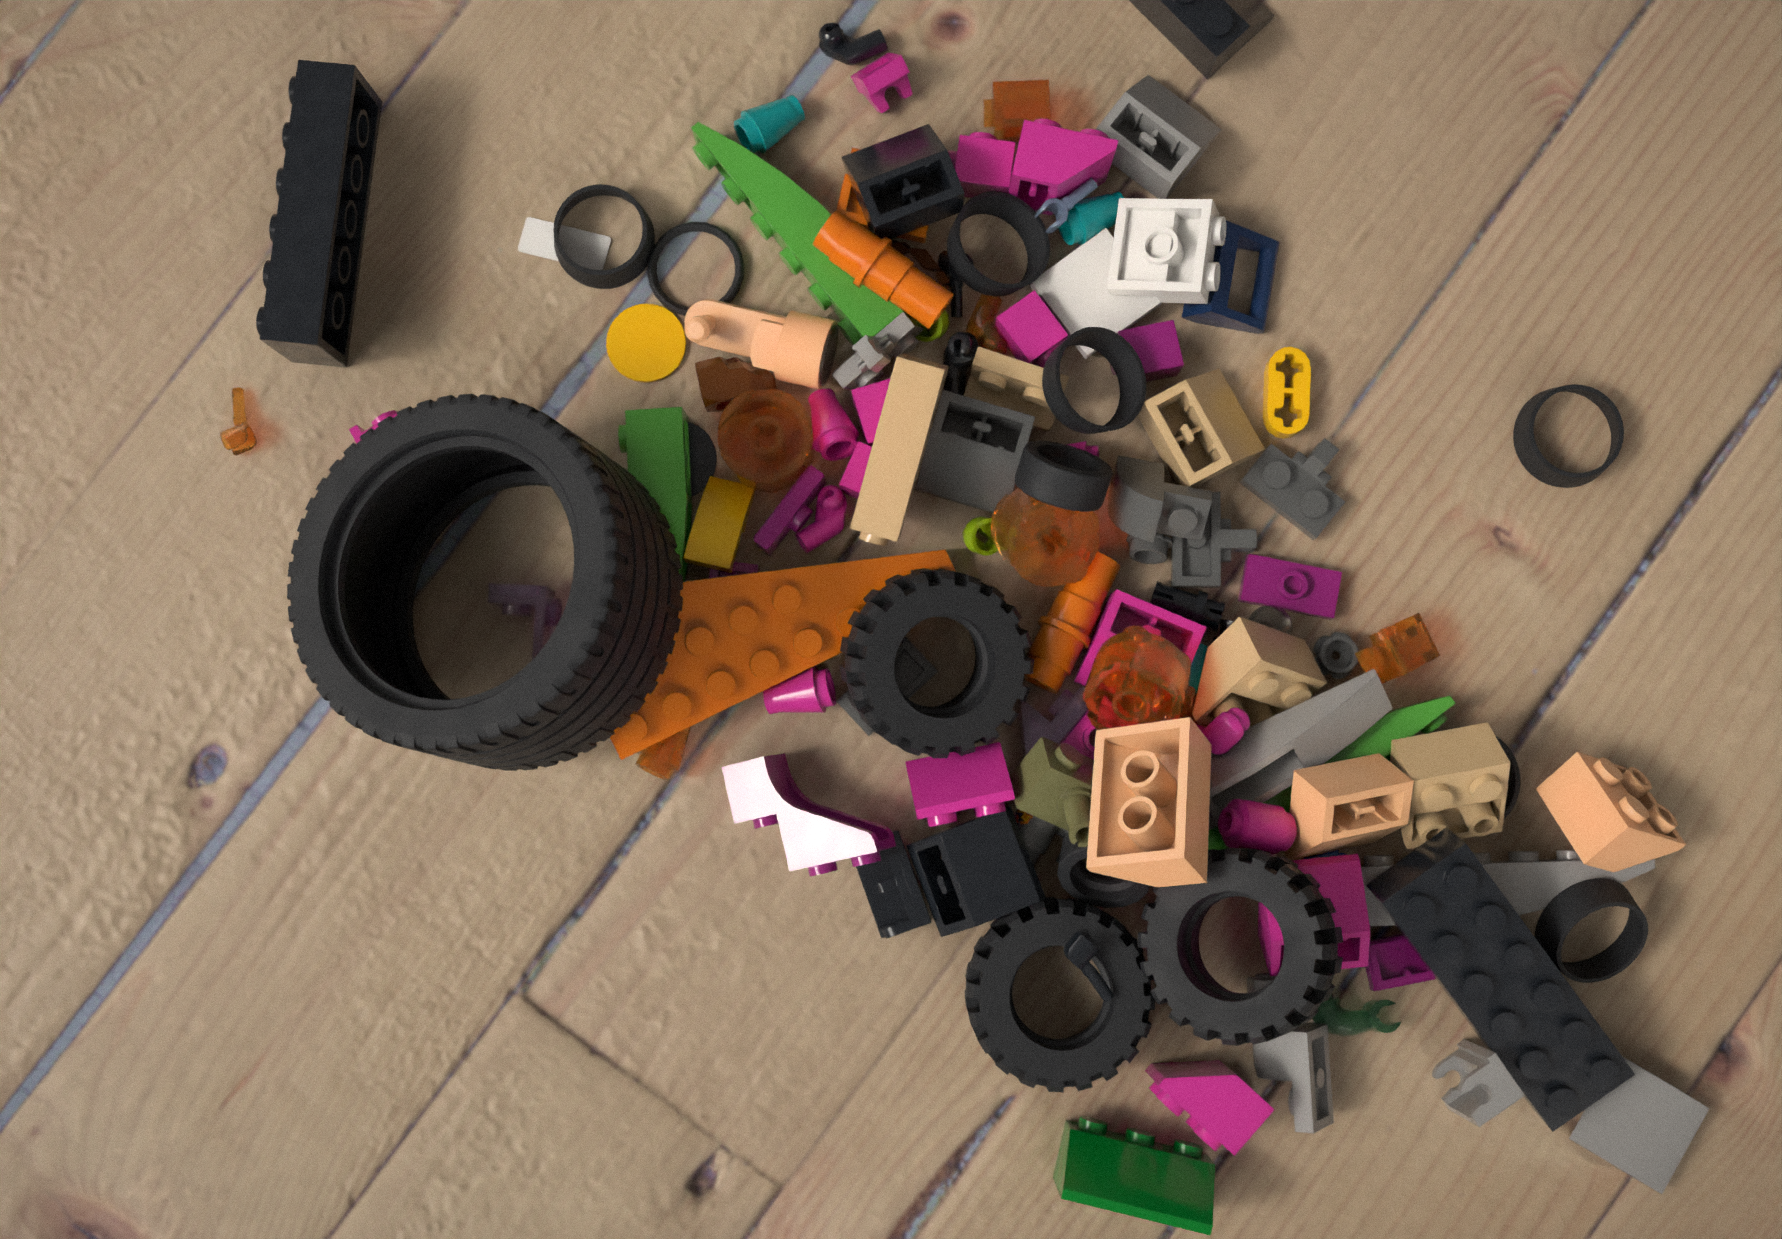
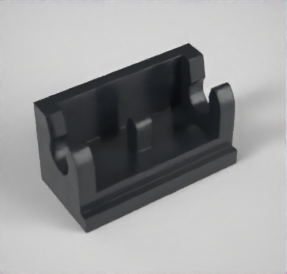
M899 830L893 831L896 846L879 851L881 861L856 866L881 939H887L931 923Z

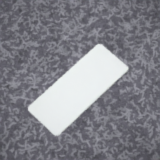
M527 217L518 245V251L558 261L554 248V223ZM561 225L559 240L567 256L584 268L603 270L611 238Z

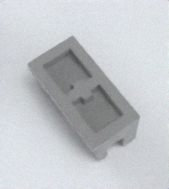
M1465 1039L1456 1044L1459 1048L1458 1050L1440 1061L1432 1071V1077L1435 1079L1444 1077L1450 1070H1456L1459 1073L1460 1083L1458 1086L1450 1088L1441 1099L1450 1111L1478 1127H1481L1525 1096L1495 1052Z

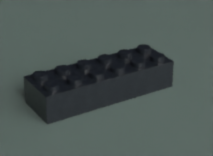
M298 60L296 76L291 77L288 88L292 108L290 122L284 124L282 131V143L286 151L283 168H279L276 175V191L279 195L277 214L272 215L269 224V234L273 245L271 259L265 262L263 268V283L266 288L264 307H260L257 313L256 328L260 335L259 339L293 363L347 368L382 100L355 65Z
M1444 828L1366 884L1488 1050L1497 1054L1524 1093L1526 1101L1552 1132L1635 1075L1467 844L1450 829Z

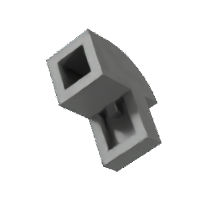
M1118 455L1108 494L1107 511L1111 521L1127 534L1153 543L1156 533L1201 541L1212 503V491L1165 483L1163 463Z

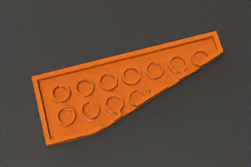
M946 549L683 582V589L680 590V596L683 597L682 611H679L678 618L681 619L679 631L674 634L673 640L676 642L672 654L668 653L666 659L668 664L663 675L659 673L656 679L658 684L651 694L647 693L644 698L646 702L638 712L633 711L630 715L631 719L622 728L617 727L614 730L615 734L610 737L620 759L623 760L842 653L840 651L842 637H849L852 625L848 624V621L854 610L860 613L866 605L863 598L872 589L881 590L886 586L885 580L897 574L905 576L911 574V570L922 568L938 570L940 568L955 571Z

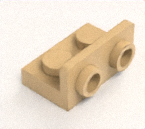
M978 346L964 396L1034 416L1035 420L1032 427L1046 432L1051 430L1055 419L1043 392L1042 375L1044 368ZM1060 374L1061 385L1064 392L1069 376Z

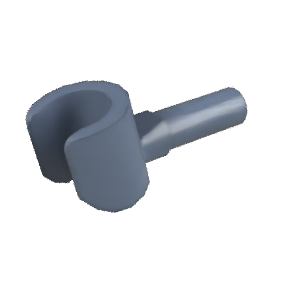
M1090 178L1061 200L1057 198L1046 200L1034 216L1036 219L1044 211H1050L1055 215L1056 222L1045 233L1057 231L1067 220L1068 211L1098 188L1096 182Z

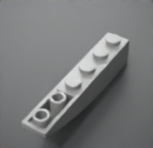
M1375 669L1249 727L1244 732L1240 741L1227 753L1222 755L1211 754L1209 830L1218 827L1220 813L1233 799H1244L1261 803L1267 801L1292 785L1294 770L1324 764L1392 710L1393 707Z
M1574 849L1556 850L1557 859L1539 860V851H1509V861H1491L1490 852H1473L1518 915L1544 910L1555 896L1578 882L1588 879L1606 878L1621 884L1655 869V859L1617 872H1610L1583 864ZM1394 855L1364 856V865H1361L1370 926L1395 925L1366 886V884L1394 865Z

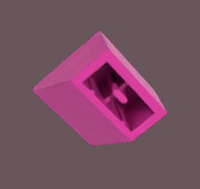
M1036 119L1034 122L1024 120L1008 194L1023 200L1037 212L1046 200L1051 198L1061 200L1090 178L1096 182L1097 186H1100L1106 182L1118 140L1110 139L1106 133L1095 129H1083L1080 132L1064 129L1059 123L1049 119ZM1044 211L1041 213L1050 216L1053 215V213L1050 211Z
M1116 589L1109 595L1091 638L1092 642L1086 650L1074 682L1162 719L1189 671L1206 627Z
M1000 742L978 746L975 748V752L963 756L954 751L949 752L948 758L925 757L905 762L917 820L927 818L929 827L958 821L956 811L974 808L975 816L977 817L1006 811L1004 801L1015 799Z
M1358 854L1292 860L1298 864V869L1301 872L1311 874L1320 883L1319 892L1323 898H1330L1336 912L1331 915L1335 928L1341 927L1343 942L1338 943V956L1343 957L1341 969L1367 967L1371 930ZM1258 902L1259 942L1270 976H1277L1284 957L1282 932L1273 914L1266 906Z
M1220 1060L1151 1063L1145 1070L1154 1080L1149 1089L1177 1117L1185 1110L1190 1115L1185 1122L1215 1152L1223 1145L1235 1156L1275 1110Z

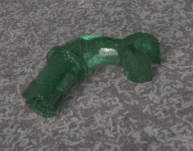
M1333 992L1329 1000L1321 1003L1318 1007L1319 1012L1312 1018L1317 1024H1327L1328 1033L1344 1037L1368 1031L1391 1033L1401 1024V1022L1393 1021L1383 1024L1376 1017L1382 1007L1396 1004L1395 1002L1387 999L1370 1000L1363 1006L1362 1010L1352 1011L1342 1008L1339 1004L1341 1002L1340 998L1334 997Z

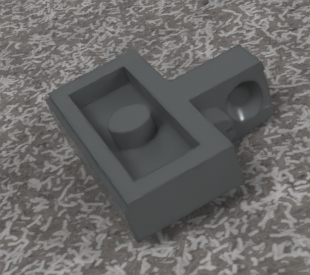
M1325 438L1321 443L1317 444L1308 457L1298 451L1292 459L1273 444H1270L1240 480L1243 486L1312 540L1320 535L1345 503L1343 499L1325 486L1332 477L1324 469L1339 451L1336 446Z
M1212 492V503L1201 541L1171 536L1173 540L1171 548V587L1219 588L1221 586V563L1231 562V552H1254V549H1257V529H1231V519H1221V492Z

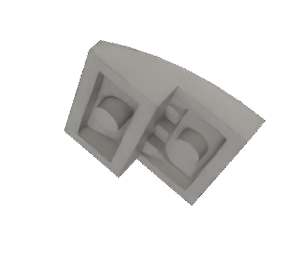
M1624 1058L1635 1075L1585 1109L1569 1139L1658 1193L1663 1194L1709 1108Z

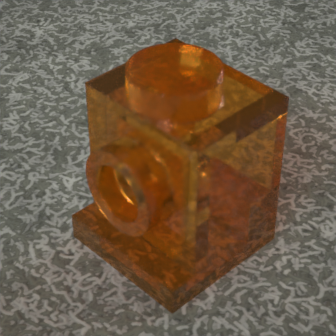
M1420 613L1393 623L1369 635L1372 645L1355 653L1364 673L1375 669L1381 683L1405 675L1440 656Z

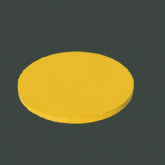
M638 304L625 309L614 319L607 333L606 348L611 363L620 374L636 382L650 383L668 377L678 368L685 355L686 336L680 321L672 312L655 304Z

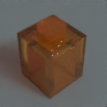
M1049 79L993 82L991 99H983V127L992 128V135L996 136L997 140L1019 143L1024 120L1032 122L1036 119L1051 120Z

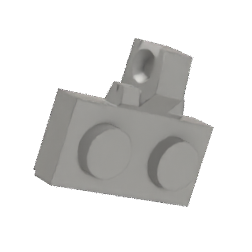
M902 312L876 336L865 335L854 344L852 348L856 353L836 369L832 375L844 389L853 390L857 387L860 388L875 383L883 375L881 369L891 361L893 356L896 358V356L903 353L908 354L918 345L919 341L916 339V336L924 328L917 320L906 312Z

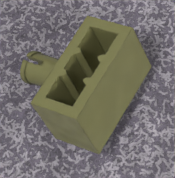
M1042 736L1010 775L1016 808L1069 831L1068 836L1072 844L1078 841V847H1088L1094 760L1082 755L1076 748L1067 743L1058 744Z

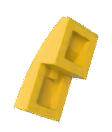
M712 476L709 477L685 549L683 559L686 563L729 573L732 572L741 534L745 533L756 491L755 486Z

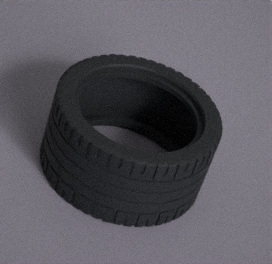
M460 394L458 398L449 395L439 397L435 402L431 399L418 403L415 408L409 406L398 411L397 416L394 418L391 416L378 423V427L375 430L370 428L361 435V440L357 444L353 442L343 452L345 456L341 460L337 459L330 467L329 471L331 473L328 477L322 478L316 488L318 492L315 498H310L305 508L308 512L305 519L301 518L297 532L300 533L298 540L293 542L291 554L294 557L293 562H289L288 577H291V584H287V599L291 600V606H288L289 621L293 622L294 626L291 628L293 641L299 646L297 653L301 663L307 666L305 671L312 683L318 685L316 690L324 700L330 701V707L337 714L345 716V720L355 728L362 729L364 733L373 738L381 739L383 742L470 765L504 771H517L518 769L524 771L534 770L538 766L546 768L557 765L560 760L564 762L578 757V753H586L597 747V742L606 741L615 734L614 730L617 727L622 728L631 719L630 715L633 711L638 712L646 702L644 698L647 693L651 694L658 684L656 679L659 673L663 675L668 664L666 662L668 653L672 654L676 642L673 638L674 634L679 631L681 619L678 618L679 611H682L683 597L680 596V590L683 589V576L679 574V569L682 566L680 555L675 551V548H677L675 537L668 530L670 525L666 516L660 512L661 507L655 498L649 495L646 487L636 480V477L542 411L540 412L534 407L524 403L520 404L515 400L505 397L499 399L494 395L481 394L477 397L474 394ZM536 485L552 487L566 512L574 545L573 580L563 615L555 631L537 656L509 680L480 694L450 699L439 689L427 672L415 640L413 627L414 594L425 559L445 528L460 513L479 500L496 492L514 487Z

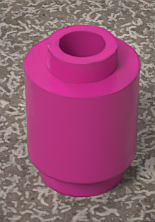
M1233 799L1222 810L1218 819L1219 832L1224 843L1229 848H1249L1277 854L1280 851L1288 850L1296 837L1297 827L1294 816L1286 812L1279 805Z

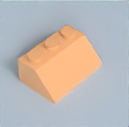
M1190 717L1096 730L1086 865L1090 872L1154 887L1207 883L1212 745Z

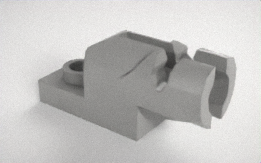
M1261 973L1255 974V977H1248L1247 993L1265 988L1277 976ZM1304 1023L1298 1026L1296 1030L1283 1036L1253 1045L1254 1066L1258 1078L1292 1081L1288 1105L1290 1113L1294 1116L1295 1132L1314 1134L1334 1123L1327 1024Z

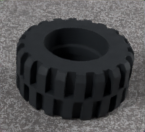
M922 568L911 570L909 575L902 576L897 574L885 580V587L879 591L872 589L863 598L866 605L860 613L854 610L848 621V624L852 625L849 637H842L840 651L845 653V664L840 665L841 679L847 683L849 689L846 695L851 706L857 709L860 713V718L873 731L892 745L894 744L905 752L917 756L925 753L932 758H948L949 752L954 751L963 756L975 752L976 747L974 744L979 741L989 745L1000 737L996 728L1002 722L1011 726L1019 715L1012 710L1017 699L1026 702L1030 687L1023 685L1025 674H1033L1034 659L1027 657L1025 653V648L1030 647L1032 642L1029 631L1021 629L1018 624L1022 616L1014 605L1007 604L1004 601L1005 595L994 586L986 585L981 582V579L967 574L940 568L938 570ZM930 617H947L962 624L969 631L975 646L973 674L962 692L949 702L934 707L922 706L909 700L896 683L894 672L896 653L902 639L916 624Z
M1249 848L1208 850L1207 883L1155 887L1153 889V892L1157 895L1155 902L1146 903L1141 918L1148 921L1147 931L1138 932V947L1147 949L1148 961L1140 962L1143 977H1154L1157 987L1150 991L1158 1005L1167 1003L1172 1008L1169 1017L1180 1027L1189 1024L1194 1028L1193 1035L1207 1041L1215 1038L1220 1039L1223 1045L1259 1044L1296 1030L1298 1026L1309 1022L1319 1012L1318 1007L1322 1002L1329 1000L1335 989V986L1332 984L1334 975L1341 972L1343 957L1338 956V943L1343 942L1341 927L1335 928L1331 914L1335 913L1336 910L1331 899L1323 898L1318 890L1321 886L1320 883L1311 874L1301 872L1298 869V864L1286 857H1278L1268 851ZM1242 896L1262 903L1273 914L1281 929L1284 941L1282 966L1277 977L1259 991L1237 993L1227 990L1214 980L1202 961L1199 950L1201 924L1209 909L1215 903L1225 898Z
M1046 897L1041 902L994 920L990 924L991 928L983 937L980 936L974 947V954L971 961L968 962L965 974L966 990L964 992L966 1008L971 1027L985 1054L988 1053L994 1060L995 1065L1005 1074L1011 1073L1019 1079L1020 1083L1032 1088L1036 1085L1045 1086L1048 1092L1063 1093L1064 1087L1076 1086L1078 1091L1093 1088L1092 1081L1101 1077L1108 1081L1119 1074L1116 1068L1125 1060L1131 1063L1139 1053L1136 1046L1141 1037H1148L1152 1026L1148 1021L1150 1010H1155L1156 1000L1150 992L1152 990L1151 981L1154 980V977H1143L1140 962H1146L1143 956V948L1138 947L1137 939L1113 916L1096 906L1071 898L1057 899L1055 897ZM1076 932H1080L1099 949L1091 960L1113 992L1114 997L1108 1002H1103L1096 1019L1079 1034L1063 1039L1041 1036L1029 1029L1021 1021L1015 1010L1012 990L1016 973L1023 962L1035 952L1047 947L1065 946Z

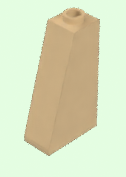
M905 353L896 356L850 529L860 531L859 538L861 540L887 546L888 540L897 542L901 536L948 373V365Z

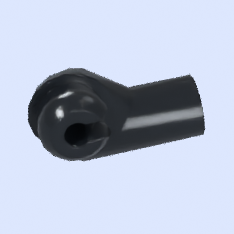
M827 23L821 27L818 33L821 51L826 56L849 66L857 65L888 51L886 40L880 29L854 39L844 34L839 24Z
M956 332L950 337L948 346L943 354V364L949 366L943 390L964 396L966 374L972 366L979 346L973 334Z

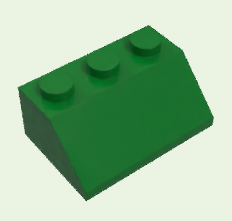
M1079 1116L1078 1123L1069 1120L1065 1121L1053 1179L1061 1199L1211 1236L1214 1209L1215 1163L1207 1154H1203V1146L1180 1139H1175L1173 1146L1155 1142V1134L1136 1128H1127L1126 1134L1107 1130L1108 1123L1087 1116Z

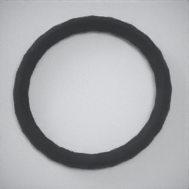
M688 222L669 229L658 239L648 259L647 275L649 285L655 297L663 306L683 316H686L690 307L680 305L671 300L663 292L657 277V262L660 254L673 238L693 231L706 232L721 239L728 246L734 258L735 276L727 293L718 301L731 303L740 291L744 279L745 264L737 242L726 231L706 222Z

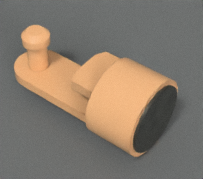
M703 299L696 302L688 309L685 316L684 329L689 340L704 347L750 357L754 367L774 371L777 380L821 390L829 378L838 342L836 320L791 310L787 317L713 299Z

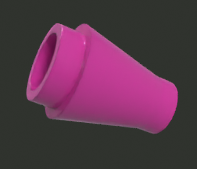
M823 388L814 391L808 397L811 409L814 449L821 453L822 457L826 460L837 461L853 454L859 432L838 402L832 389Z
M813 666L763 691L764 703L769 714L825 713L826 707L836 705L835 686L828 668L818 670L816 666Z

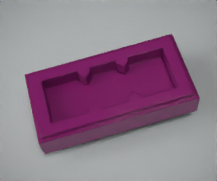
M812 465L805 469L753 537V541L759 549L771 556L790 530L797 533L803 528L813 513V510L809 508L810 504L827 483L823 473Z
M1248 554L1245 559L1238 602L1331 620L1335 616L1342 572Z
M1403 934L1370 940L1368 966L1365 967L1370 990L1375 992L1435 980V977Z

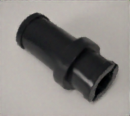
M1159 581L1155 585L1150 601L1155 606L1201 624L1213 631H1217L1222 618L1221 614L1224 612L1226 602L1209 599V593L1199 591L1196 595L1164 585Z

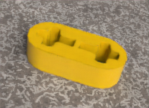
M1284 347L1276 351L1266 363L1264 370V426L1274 437L1282 439L1291 438L1298 434L1308 423L1310 415V360L1303 351L1294 347ZM1285 359L1290 360L1291 368L1298 369V373H1295L1289 381V388H1284V373L1276 371V368ZM1284 398H1289V413L1297 414V419H1294L1288 427L1283 426V419L1275 417L1274 414L1283 408Z

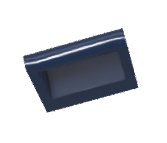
M1226 220L1224 245L1215 246L1213 262H1219L1220 264L1219 288L1217 291H1209L1207 304L1184 303L1181 318L1198 324L1263 334L1265 332L1279 241ZM1237 248L1259 252L1249 315L1227 308Z

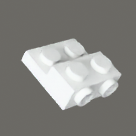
M1119 198L1107 281L1108 292L1111 295L1157 296L1161 303L1207 304L1209 291H1217L1220 284L1219 262H1213L1215 246H1223L1226 238V219L1224 216H1219L1213 199Z

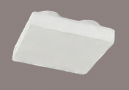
M1107 228L1042 273L1037 280L1030 284L1032 290L1036 291L1067 332L1068 337L1086 327H1102L1117 333L1118 331L1130 328L1161 305L1157 296L1111 295L1108 292L1107 281L1113 236ZM1076 345V348L1085 359L1097 352L1092 348Z

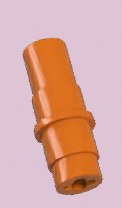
M836 210L820 229L813 242V246L828 256L829 261L854 278L853 284L861 288L864 285L886 302H892L930 330L942 315L954 294L914 266V262L891 246L892 240L887 237L879 238L857 221H851Z
M1088 548L1082 549L1062 591H1058L1047 615L1041 616L1038 620L1040 629L1027 653L1028 657L1034 659L1033 674H1025V680L1041 689L1058 694L1066 676H1070L1083 648L1088 649L1092 642L1089 636L1101 614L1100 609L1121 569V566L1115 560L1098 551Z

